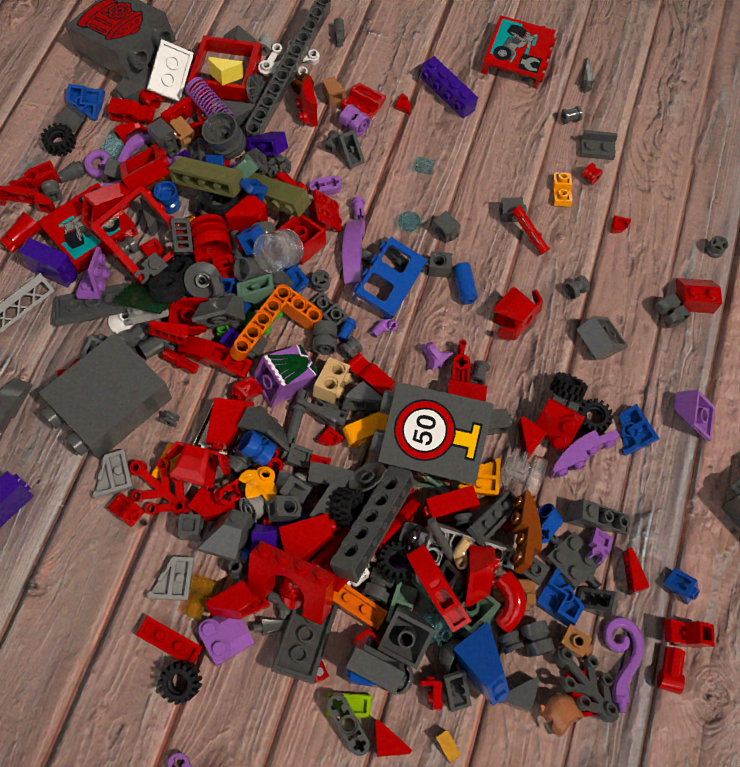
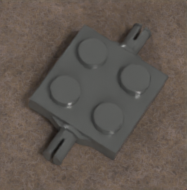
M575 531L562 540L554 534L550 539L554 547L552 552L545 557L547 562L554 569L558 568L562 572L560 575L571 585L573 590L586 581L595 589H598L602 583L596 579L594 574L600 565L597 564L598 557L596 555L591 559L588 558V553L592 549Z

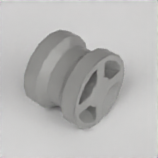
M262 34L258 42L261 43L263 56H269L272 52V46L275 44L274 39L267 34Z

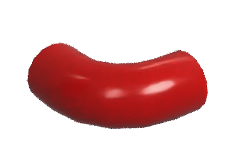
M508 571L495 583V586L501 591L505 599L504 607L495 616V620L504 631L510 633L525 615L527 601L525 590L520 581L511 571Z

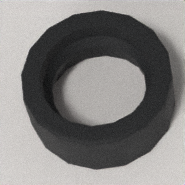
M206 191L203 196L207 213L217 214L225 218V214L239 203L238 195L231 198ZM219 198L231 199L224 205L212 204V202Z

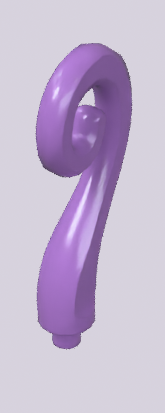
M141 132L132 136L125 143L117 161L123 162L129 159L144 144L148 145L147 141L151 140L149 133L144 135ZM104 150L90 152L84 159L85 172L94 178L101 179L104 169L94 168L93 161L97 158H103L100 162V167L104 168L108 157L111 158V156Z
M615 617L606 623L603 629V640L610 650L622 653L629 648L630 639L628 636H623L620 643H617L613 640V631L617 628H623L628 631L632 638L633 649L631 656L615 677L611 689L612 702L617 704L618 712L627 713L626 704L630 703L628 686L642 661L644 639L639 627L633 621L625 617Z

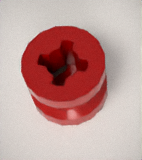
M590 163L581 176L584 179L587 178L589 183L593 185L602 176L603 170L597 169L594 163Z

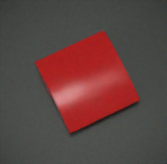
M358 82L350 89L349 96L341 102L340 108L344 109L347 105L353 104L360 112H363L372 119L383 105L386 96Z

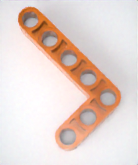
M284 284L277 286L235 340L230 349L231 357L237 361L244 360L281 311L304 328L311 330L315 322L321 321V310L289 286Z

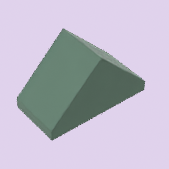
M272 273L236 283L237 296L243 298L245 302L263 305L274 291Z

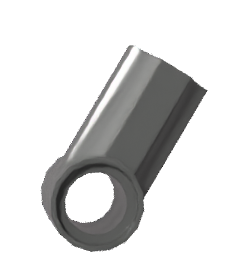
M149 321L137 323L130 330H124L119 336L135 353L140 351L138 344L144 342L149 336Z
M155 336L138 344L147 360L161 351L167 350V348L172 350L178 345Z

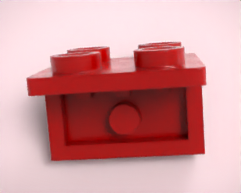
M316 189L312 191L314 201L308 206L311 220L326 231L330 228L338 232L343 231L337 201Z

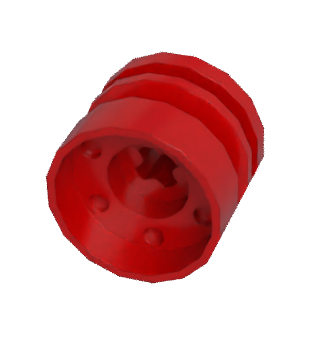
M205 214L194 218L190 222L195 257L212 253L214 257L230 254L232 247L226 220L222 216Z

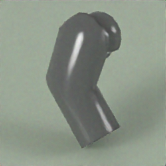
M271 591L267 600L278 605L280 611L278 616L280 619H289L292 610L282 602L279 593Z

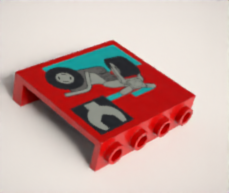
M500 15L483 61L481 73L487 75L490 66L521 74L535 78L534 88L537 89L538 83H542L545 75L542 71H546L549 63L546 59H550L553 49H550V47L554 48L556 42L554 37L556 30Z
M99 183L90 186L81 194L74 196L70 201L37 221L42 231L47 233L59 249L69 256L79 274L89 268L96 247H101L102 254H105V256L110 254L103 244L81 223L84 194L102 188ZM124 211L102 227L115 243L124 241V238L128 235L133 238L139 234L134 222Z

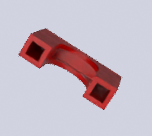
M260 541L249 556L247 583L249 590L266 598L276 586L277 575L285 576L295 582L303 593L304 605L302 616L322 625L332 609L337 575Z

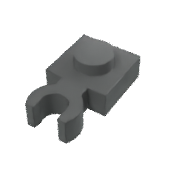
M154 252L141 264L144 269L136 271L134 278L143 275L145 279L141 284L145 285L149 280V276L153 277L162 273L168 267V264Z

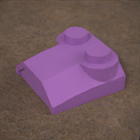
M215 616L204 620L196 627L216 666L255 644L242 619L237 620Z

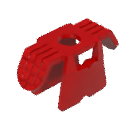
M512 287L494 307V312L498 314L493 319V322L506 327L497 330L498 337L506 340H516L534 321L542 310L543 303L536 289L532 290L535 304L516 287Z
M176 441L165 454L167 459H172L180 454L170 473L172 478L212 489L215 483L218 458L223 474H230L228 456L219 452ZM213 455L211 462H209V456Z

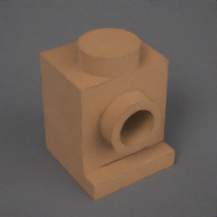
M335 76L322 80L323 93L329 106L341 103L345 99V89L342 88L341 83L337 82Z
M182 116L169 122L168 125L174 130L176 140H179L181 148L195 140L194 130Z
M572 624L565 627L556 645L560 648H569L573 656L578 659L583 658L584 655L589 656L593 649L591 644L592 638L576 629ZM576 638L582 642L581 646L575 643Z

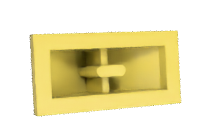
M214 57L208 58L210 74L222 86L243 78V61Z

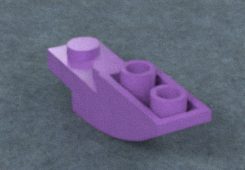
M596 430L579 438L560 456L550 471L549 477L557 476L561 478L567 475L571 469H575V471L582 469L586 466L585 463L590 458L589 456L595 455L603 447L609 449L616 445V441L620 437L618 431L614 430L599 436Z

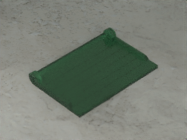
M132 282L112 301L114 304L156 314L166 311L172 304L155 302L151 297L148 285H142L137 282Z

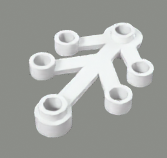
M289 40V41H288V48H289V46H290L292 40ZM278 43L272 46V53L269 58L261 61L258 65L259 72L263 76L274 75L281 60L274 62L277 56L282 53V46ZM315 49L309 50L303 62L307 61L311 65H316L320 58L319 52ZM302 66L296 73L298 76L302 74L300 73L302 71L308 74V70Z

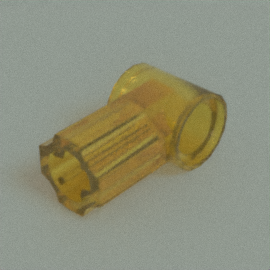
M197 574L193 580L190 590L191 595L183 614L201 621L206 609L205 602L215 594L218 581Z

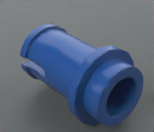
M350 317L344 319L337 338L342 342H347L353 329H356L357 322Z

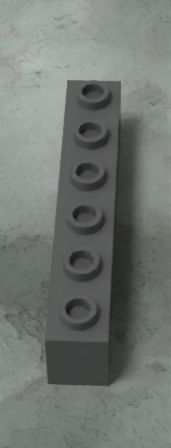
M392 465L388 467L383 479L373 489L368 502L363 505L362 511L357 520L353 522L348 535L343 538L337 553L331 558L330 566L335 575L358 583L415 485L411 471Z

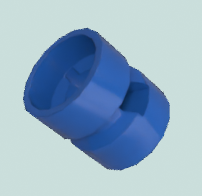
M169 181L158 183L153 191L156 202H160L165 207L167 214L176 213L181 207L176 186Z
M251 429L240 441L238 452L247 458L252 457V461L263 467L272 459L277 446L267 438L263 439L262 435Z

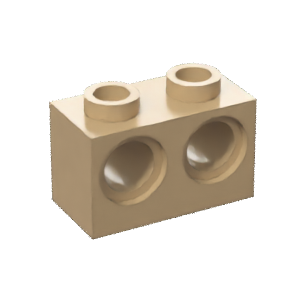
M329 357L314 384L313 397L334 404L337 398L340 399L344 392V384H348L351 378V373H349L350 365Z

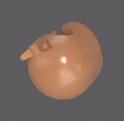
M562 693L552 696L546 701L545 705L540 704L539 708L546 722H549L550 719L553 721L552 729L558 738L567 731L572 723L585 717L576 706V701L570 695Z

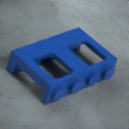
M390 237L388 242L384 240L378 249L381 251L379 256L375 254L370 264L373 265L371 269L366 268L361 276L364 279L363 282H358L352 290L355 293L352 297L354 301L357 297L385 314L383 319H392L427 262V259L393 237ZM388 247H393L409 257L410 262L402 273L382 261V257ZM372 274L377 275L393 286L386 301L378 299L364 289V285Z

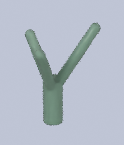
M428 475L425 478L432 484L415 482L414 485L437 489L443 494L452 491L441 482L439 477H435V481Z

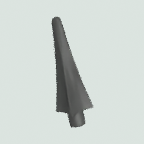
M587 57L581 88H585V91L589 92L592 90V84L595 80L592 75L590 60Z
M301 399L296 401L317 414L334 428L336 424L344 426L347 419L340 416L341 411L318 406Z
M262 619V623L253 624L254 633L262 632L264 636L285 630L289 620Z

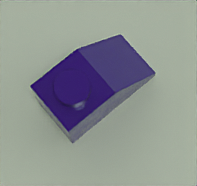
M267 132L246 138L248 151L257 148L264 155L277 156L288 149L285 132Z

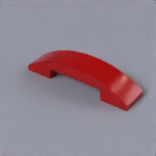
M0 186V206H5L8 200L34 204L39 212L51 213L56 210L53 202L37 191L18 186Z

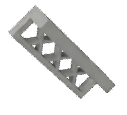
M41 273L34 274L0 300V313H2V317H0L2 319L0 333L55 291ZM43 282L48 291L43 295L35 294L36 286ZM24 295L32 296L31 304L28 306L20 305L21 297ZM8 307H17L16 315L13 318L5 317V310Z

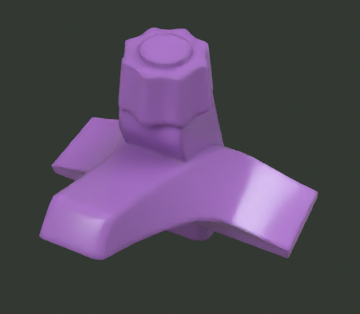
M433 342L423 344L420 348L429 359L427 368L433 371L438 366L440 369L445 367V360L453 354L450 351L439 352Z

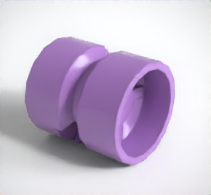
M349 104L341 112L339 122L346 128H349V130L355 129L356 135L361 136L368 129L371 118L360 112L353 104Z

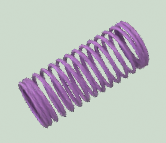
M196 77L187 84L185 92L207 117L217 113L222 108L221 112L225 111L234 116L230 109L225 106V103L220 101L221 99L218 98L216 93L208 87V84H206L202 77ZM201 80V82L197 83V84L192 88L191 92H189V89L191 88V86H192L196 81ZM204 89H206L205 92H203L199 97H197ZM206 92H208V94H207L203 99L200 100V98H201ZM211 94V96L205 102H203V100ZM218 106H220V108L213 113V111H214Z

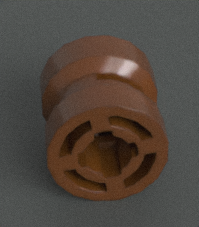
M305 72L299 75V79L291 82V87L297 95L300 94L302 84L307 77H311Z

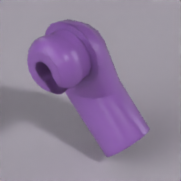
M382 319L370 333L373 337L377 338L382 332L396 330L398 323L395 320Z

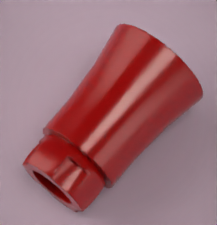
M22 212L17 221L4 234L5 236L0 239V243L13 254L29 238L41 232L42 228L28 214Z

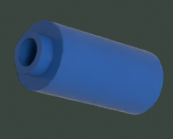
M467 262L458 263L453 267L460 301L465 304H472L478 298L471 265Z

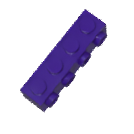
M435 56L422 63L420 78L456 113L465 118L475 111L478 97Z

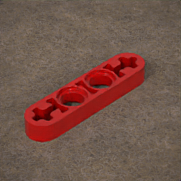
M272 457L265 466L271 467L272 463H275L276 466H274L273 471L276 477L279 471L283 470V463L279 458ZM257 464L256 466L252 467L250 470H257L258 468H260V467H262V466H260L259 464ZM265 473L262 474V476L265 478L269 477ZM240 475L216 490L214 497L219 505L233 504L245 496V489L241 492L237 487ZM233 491V493L226 496V499H222L224 492Z

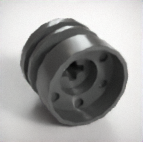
M218 112L205 120L202 126V135L215 155H224V160L234 159L243 152L246 146V137L234 116L226 112Z

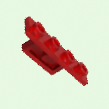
M187 96L160 114L161 118L169 124L172 119H177L180 116L186 120L197 112L195 102Z

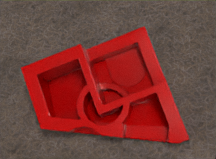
M212 253L195 257L196 262H207L215 266L222 278H234L237 280L233 270L232 254L214 257Z

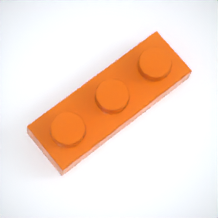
M347 584L338 593L334 591V604L374 631H378L388 614L386 610Z

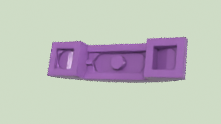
M365 220L347 222L342 248L345 285L363 282L361 277L363 275L361 258L362 237L365 236Z

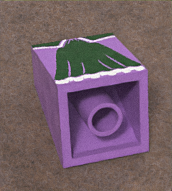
M300 344L264 355L252 377L263 388L262 395L270 408L296 395L299 389L305 390L314 385L320 373Z

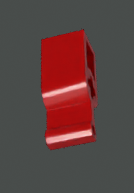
M112 97L107 112L111 121L124 123L144 121L152 123L156 108L152 105H141L134 100Z
M49 160L28 169L24 173V177L12 180L9 184L10 186L24 187L39 192L42 191L41 184L43 182L56 180L58 183H61V180Z
M461 339L459 341L458 355L454 357L450 379L469 382L470 359L464 355L467 344L466 340Z
M356 354L347 363L350 365L349 371L356 375L360 382L364 381L382 397L385 390L392 391L394 389L395 381L377 365L366 360L362 354Z

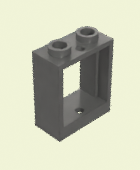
M356 639L346 659V668L394 694L397 688L402 689L407 678L403 663Z

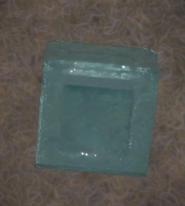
M111 133L101 150L106 151L111 156V159H115L120 155L124 143Z
M419 156L415 164V171L431 175L435 160Z

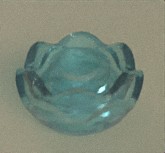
M412 211L404 212L399 218L400 227L407 232L417 230L421 224L419 215Z

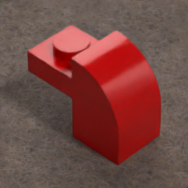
M673 619L664 620L665 642L673 643V646L715 647L713 624L701 621L681 622Z

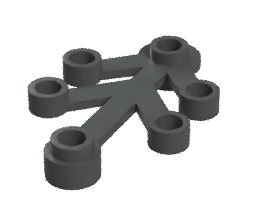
M561 647L553 654L555 663L560 667L567 666L581 683H576L570 676L561 681V687L564 691L583 694L576 699L578 709L597 713L603 722H615L619 717V712L616 705L612 702L610 686L613 685L614 680L608 673L601 675L598 678V682L602 688V695L598 692L595 668L599 666L598 659L594 655L584 659L587 671L586 677L573 661V653L569 648ZM588 696L592 697L596 703L591 702Z

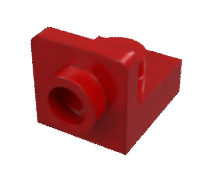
M250 376L233 385L230 397L232 400L248 401L262 394L263 388Z
M121 492L107 507L110 512L130 527H133L145 512L139 505Z
M424 677V681H419V687H432V691H428V705H432V710L441 711L442 681H437V677Z

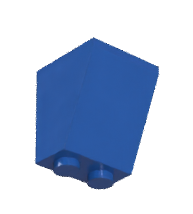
M486 622L455 646L453 650L459 668L461 670L465 669L469 680L488 702L494 706L497 703H502L510 691L490 624Z

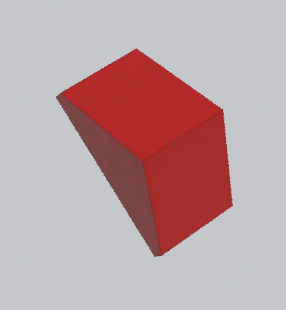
M520 417L517 426L524 460H528L547 432L526 417Z
M379 719L374 723L377 757L408 755L413 751Z

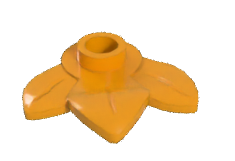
M263 466L257 470H246L238 479L246 484L245 495L247 499L262 495L268 501L277 494V486L274 483L275 472L270 467ZM265 473L269 477L265 478L262 476V474Z

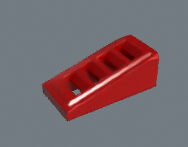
M149 321V335L178 345L187 346L189 325Z
M633 548L627 549L622 554L629 595H633L649 588V583Z

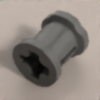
M575 106L574 109L569 110L562 109L561 119L563 123L567 124L573 120L581 121V107Z
M329 131L327 140L322 143V148L326 152L331 154L336 152L338 135H341L339 132Z
M476 360L474 361V370L470 375L469 381L484 385L486 381L485 375L489 371L490 365L484 361Z

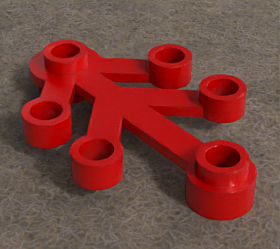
M165 458L157 461V467L161 472V482L147 471V464L144 461L134 460L130 463V473L135 476H141L155 489L151 491L134 490L131 493V499L134 502H142L146 499L165 498L170 502L160 505L148 503L145 506V512L149 515L172 511L176 516L187 514L190 511L187 507L190 501L184 496V481H177L176 478L171 477L172 481L175 482V496L170 491L169 468L171 462ZM166 461V466L162 468V462ZM136 464L139 465V469L137 471L134 470ZM139 492L140 498L137 500L135 496ZM179 502L182 503V508L180 510L177 508V504ZM153 505L155 510L151 513L150 507Z

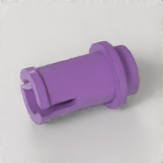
M356 196L351 201V205L354 208V219L358 220V216L359 220L365 218V200L361 196Z

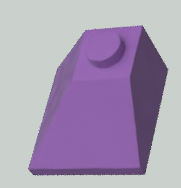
M699 390L676 392V399L673 402L674 409L704 439L711 441L715 406Z

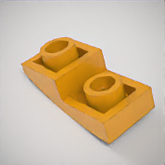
M553 173L554 206L571 207V173Z

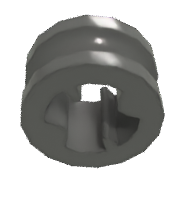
M164 410V416L160 418V421L170 427H176V421H179L180 417L171 411Z
M462 513L455 515L454 520L457 521L455 527H470L474 523L471 521L472 514Z

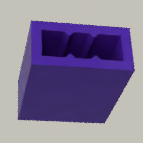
M29 238L19 251L31 272L41 273L44 278L66 288L76 280L78 273L67 254L32 238Z
M8 471L0 477V528L34 497L29 492L31 487L17 474L12 476Z

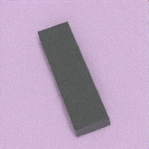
M510 489L506 490L467 529L480 546L514 513L515 507L513 502L516 496Z

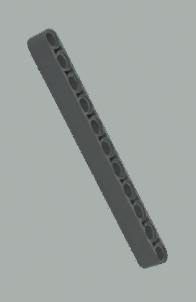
M315 0L246 123V138L265 132L329 15L331 0Z

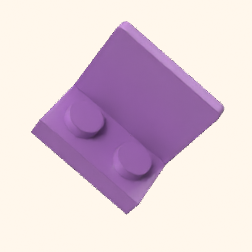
M96 247L89 268L84 270L76 292L78 299H100L102 292L105 291V283L110 277V271L106 268L105 254H102L101 247Z

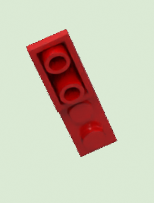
M188 336L187 346L180 345L177 349V352L180 354H184L209 367L213 365L242 379H245L253 365V361L248 358L241 361L234 360L230 355L231 348L195 336Z
M422 544L406 554L421 583L452 632L471 622V618L426 545Z

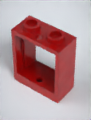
M154 144L119 164L122 181L131 192L140 185L145 187L170 173L168 169L170 163L165 150Z
M470 485L427 498L422 507L423 511H421L423 522L428 524V519L434 517L437 523L444 524L454 521L455 515L477 510L480 502L474 486Z

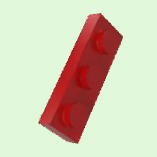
M149 616L145 618L136 633V636L174 658L183 660V662L185 660L190 661L189 665L196 662L203 649L199 644Z

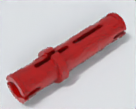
M521 205L513 209L511 212L529 237V242L534 244L540 255L550 250L541 237L542 233L537 231Z

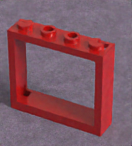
M203 35L202 41L198 44V52L194 55V64L190 67V76H187L186 85L192 79L199 77L207 51L250 57L242 85L228 83L222 86L218 81L204 80L218 98L249 102L246 83L250 74H257L258 65L262 58L261 43ZM201 80L196 81V82L191 86V88L189 89V91L191 92L192 88H193L197 83L201 82Z
M142 185L94 221L89 227L92 234L133 278L135 272L140 269L103 230L101 225L140 195L171 229L170 219L174 217L169 216L165 212V207L160 202L157 203L154 200L152 192ZM176 230V233H186V231ZM178 237L180 240H187L186 237ZM178 244V247H187V244ZM172 249L162 259L165 262H170V259L177 255H173ZM143 275L134 278L140 286L142 285L141 282L145 279Z

